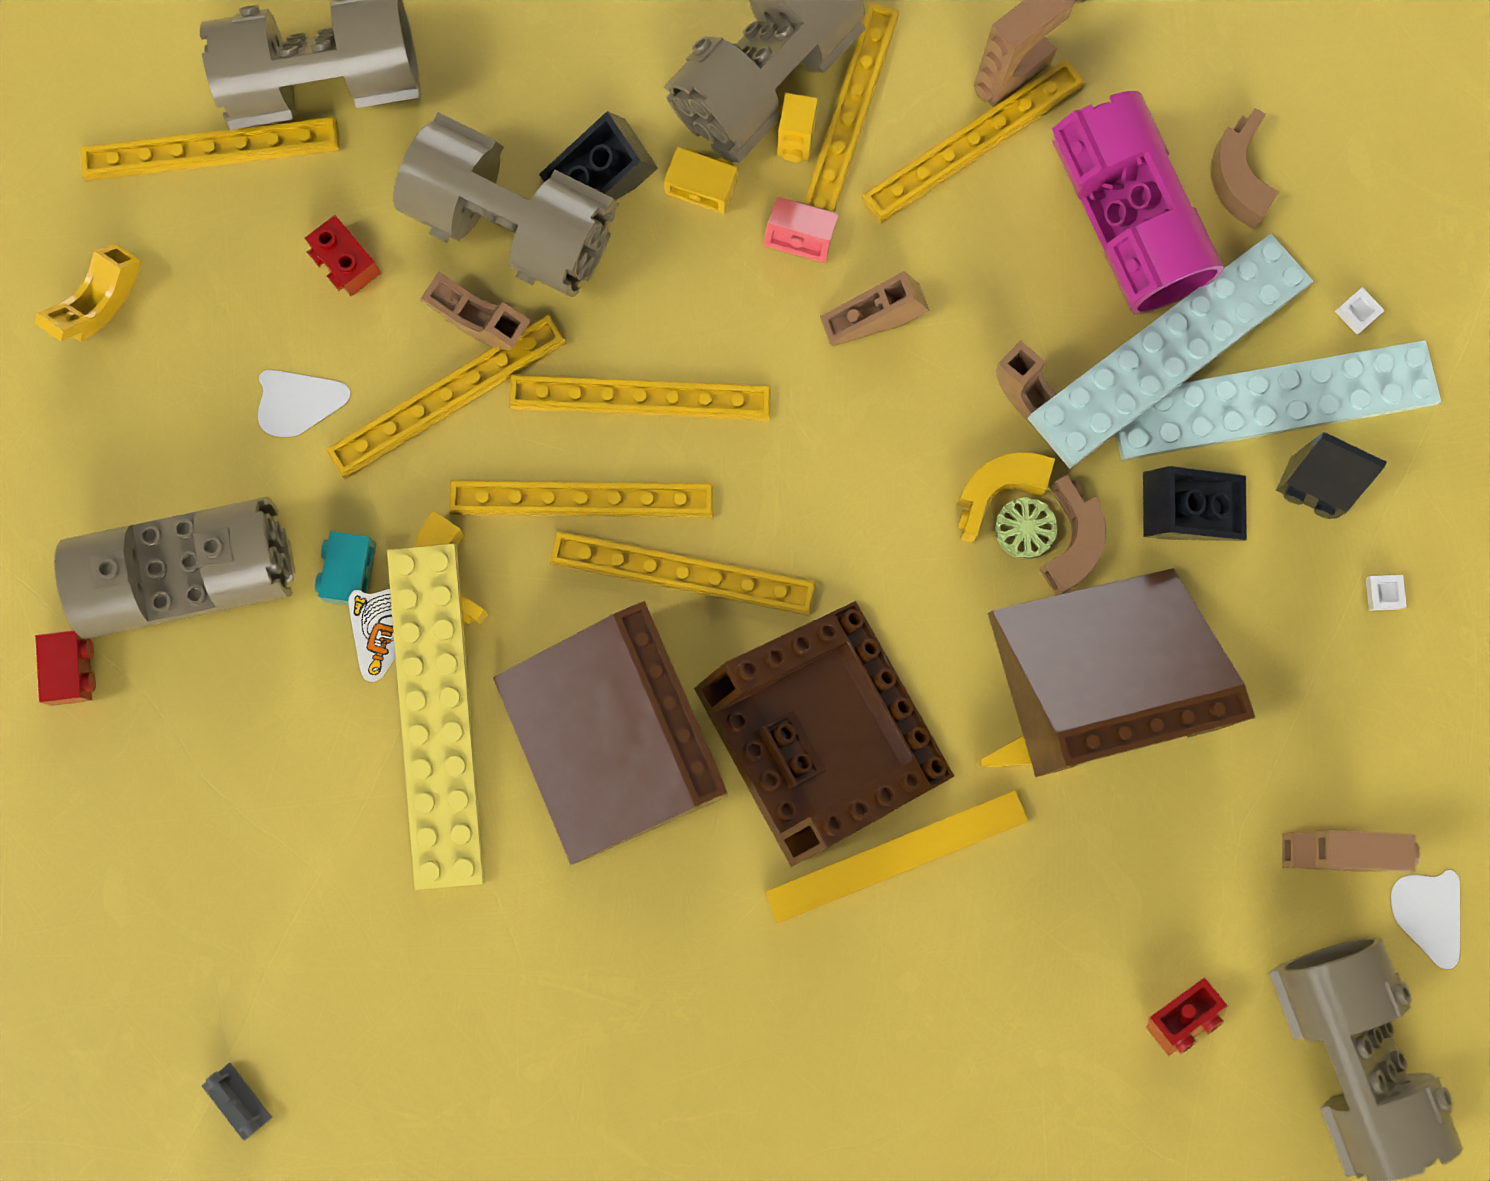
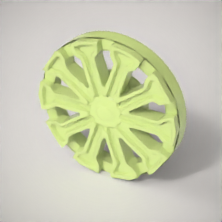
M1029 497L1018 498L1010 501L1000 510L994 526L995 536L1001 548L1009 555L1019 559H1033L1044 554L1054 543L1057 535L1056 518L1054 513L1048 508V505L1040 500ZM1029 504L1035 506L1031 516H1029ZM1015 505H1021L1022 516L1016 510ZM1041 511H1043L1047 516L1042 519L1036 520ZM1009 512L1014 520L1005 518L1004 514ZM1046 524L1051 525V530L1039 528ZM1002 525L1011 527L1012 529L1003 532L1000 528ZM1038 535L1047 537L1048 542L1043 543V541L1038 537ZM1014 536L1015 540L1012 544L1008 545L1005 540ZM1031 541L1037 546L1038 551L1033 552L1031 550ZM1020 542L1024 544L1023 552H1018L1017 550Z

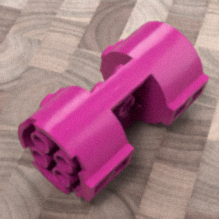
M1125 91L1110 95L1111 102L1099 104L1094 108L1090 104L1081 110H1074L1052 128L1056 139L1052 142L1072 186L1105 251V257L1131 313L1144 314L1173 304L1187 297L1200 286L1208 285L1224 271V266L1196 208L1191 206L1168 157L1169 151L1142 94L1138 91Z

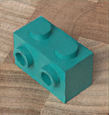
M330 531L329 539L324 540L321 550V558L324 560L323 570L317 574L315 581V591L318 592L320 599L328 603L349 605V596L354 590H361L364 593L368 592L376 549V542L372 538Z

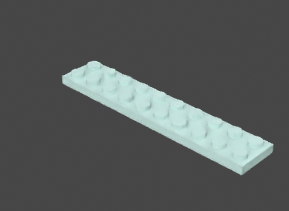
M1269 234L1224 268L1221 275L1214 281L1203 287L1200 286L1031 413L1028 420L1069 469H1071L1309 287L1313 280L1272 234Z
M1424 340L1185 382L1115 435L1121 461L1436 406L1441 403V398L1427 343Z

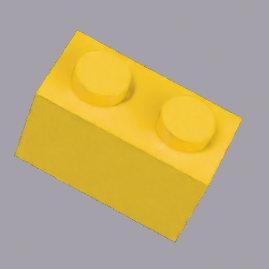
M785 93L778 132L777 156L783 157L789 162L808 161L818 98Z
M677 147L664 179L665 194L725 214L737 183L738 167H735L730 161L723 158H716L715 160L703 156L700 151L693 148L682 149Z

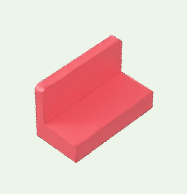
M778 197L767 224L764 246L825 263L838 220V214Z

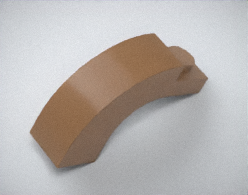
M1256 108L1249 118L1242 116L1234 130L1229 127L1226 129L1215 147L1211 162V178L1219 200L1231 215L1252 229H1255L1263 219L1279 193L1276 189L1259 180L1252 173L1247 163L1246 151L1248 143L1266 116L1265 113Z
M441 272L436 274L420 301L446 317L447 322L481 342L502 350H511L530 322L528 318L506 303L501 302L499 305L486 302Z
M1020 340L998 363L996 375L1009 401L1031 424L1028 420L1030 414L1057 394L1044 377L1043 368L1046 362Z
M1068 475L1055 481L1050 489L1070 521L1072 529L1071 542L1066 552L1047 562L1040 569L1055 596L1066 593L1089 575L1100 559L1106 538L1105 518L1097 497L1095 496L1084 502L1082 499L1084 494L1081 487L1076 481H1071Z

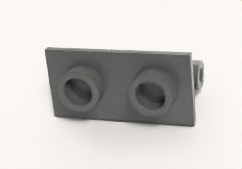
M228 1063L219 1072L216 1071L210 1075L202 1085L203 1089L243 1141L272 1118L231 1063Z

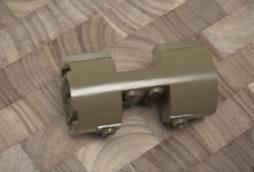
M331 0L333 28L318 31L319 36L306 38L305 33L289 35L286 37L287 41L283 42L276 20L269 11V8L260 10L259 5L242 7L239 9L240 13L233 17L203 21L200 25V37L202 40L207 39V45L204 47L205 52L202 53L204 68L217 108L224 107L226 112H223V117L227 121L229 130L292 120L297 112L294 104L293 85L344 76L349 92L355 101L356 108L420 98L421 87L416 53L403 0Z
M750 0L751 9L757 21L749 24L743 31L744 36L734 44L724 40L723 37L705 36L698 40L692 47L693 52L686 58L687 62L664 86L666 90L670 91V94L666 97L670 106L697 137L701 135L706 140L714 142L711 148L720 153L723 159L740 163L781 119V115L777 111L779 109V99L775 91L779 84L799 63L803 64L809 72L824 73L866 29L861 22L864 18L862 0Z
M437 112L434 121L428 123L417 134L403 158L393 192L395 209L431 227L429 234L444 242H448L449 237L460 242V239L464 238L474 228L481 216L494 224L502 225L515 233L509 264L510 267L518 271L515 277L531 285H534L537 280L570 297L576 296L580 291V287L577 285L580 281H589L605 251L611 235L606 226L608 221L612 222L615 219V211L619 203L613 198L555 169L551 178L540 186L531 201L496 184L500 169V154L504 147L496 140Z
M263 497L60 540L55 551V576L62 607L70 625L81 638L90 639L291 596L293 592L291 587H287V582L294 581V573H296L293 555L285 528L281 529L279 522L274 520L273 516H278V510L274 502L269 497Z
M1362 938L1322 948L1289 962L1281 963L1269 972L1294 1040L1304 1038L1307 1041H1324L1343 1094L1330 1097L1320 1109L1346 1177L1356 1175L1357 1178H1360L1365 1174L1367 1181L1397 1180L1425 1173L1424 1168L1433 1165L1437 1159L1440 1160L1441 1164H1447L1461 1154L1463 1146L1450 1116L1453 1103L1448 1089L1442 1087L1439 1077H1435L1433 1074H1407L1406 1058L1401 1050H1397L1393 1040L1394 1028L1391 1021L1402 1017L1411 1008V993L1406 983L1401 982L1399 974L1394 972L1381 938Z

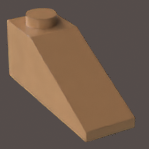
M903 271L820 316L829 343L834 346L902 326L928 312L929 308L919 283Z

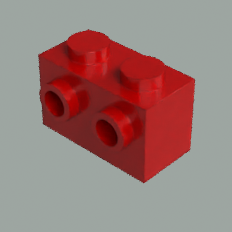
M336 215L332 216L304 238L311 248L307 251V254L318 267L323 264L327 267L330 273L326 276L338 291L344 288L350 296H353L381 274L374 260Z
M75 631L35 635L39 703L55 706L93 701L92 692L96 689V680L90 667V659L94 655L91 639H83Z
M1204 977L1150 1016L1146 1029L1168 1056L1175 1051L1183 1054L1196 1044L1197 1041L1194 1037L1204 1030L1207 1034H1210L1224 1023L1222 1017L1228 1005Z

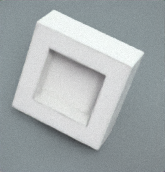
M1362 287L1335 312L1358 335L1385 310Z
M1403 575L1369 576L1365 578L1369 611L1398 610L1407 607Z

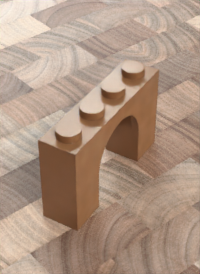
M1023 0L992 25L974 83L976 93L983 101H988L993 107L1051 64L1056 48L1045 36L1069 18L1075 0Z
M1318 830L1316 834L1282 833V868L1354 872L1416 871V864H1418L1420 859L1419 845L1415 843V834Z

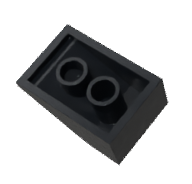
M607 111L541 171L539 175L545 182L551 178L555 169L617 200L636 189L658 167L626 119Z
M1323 432L1291 456L1276 491L1284 494L1283 497L1291 503L1305 504L1313 508L1314 513L1320 517L1336 519L1352 507L1384 469L1387 461Z
M1174 466L1143 472V537L1167 540L1246 541V476Z

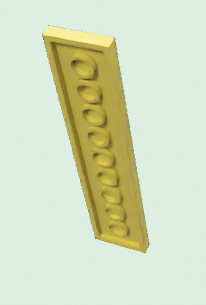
M447 544L387 550L415 890L484 884L485 876L457 545Z

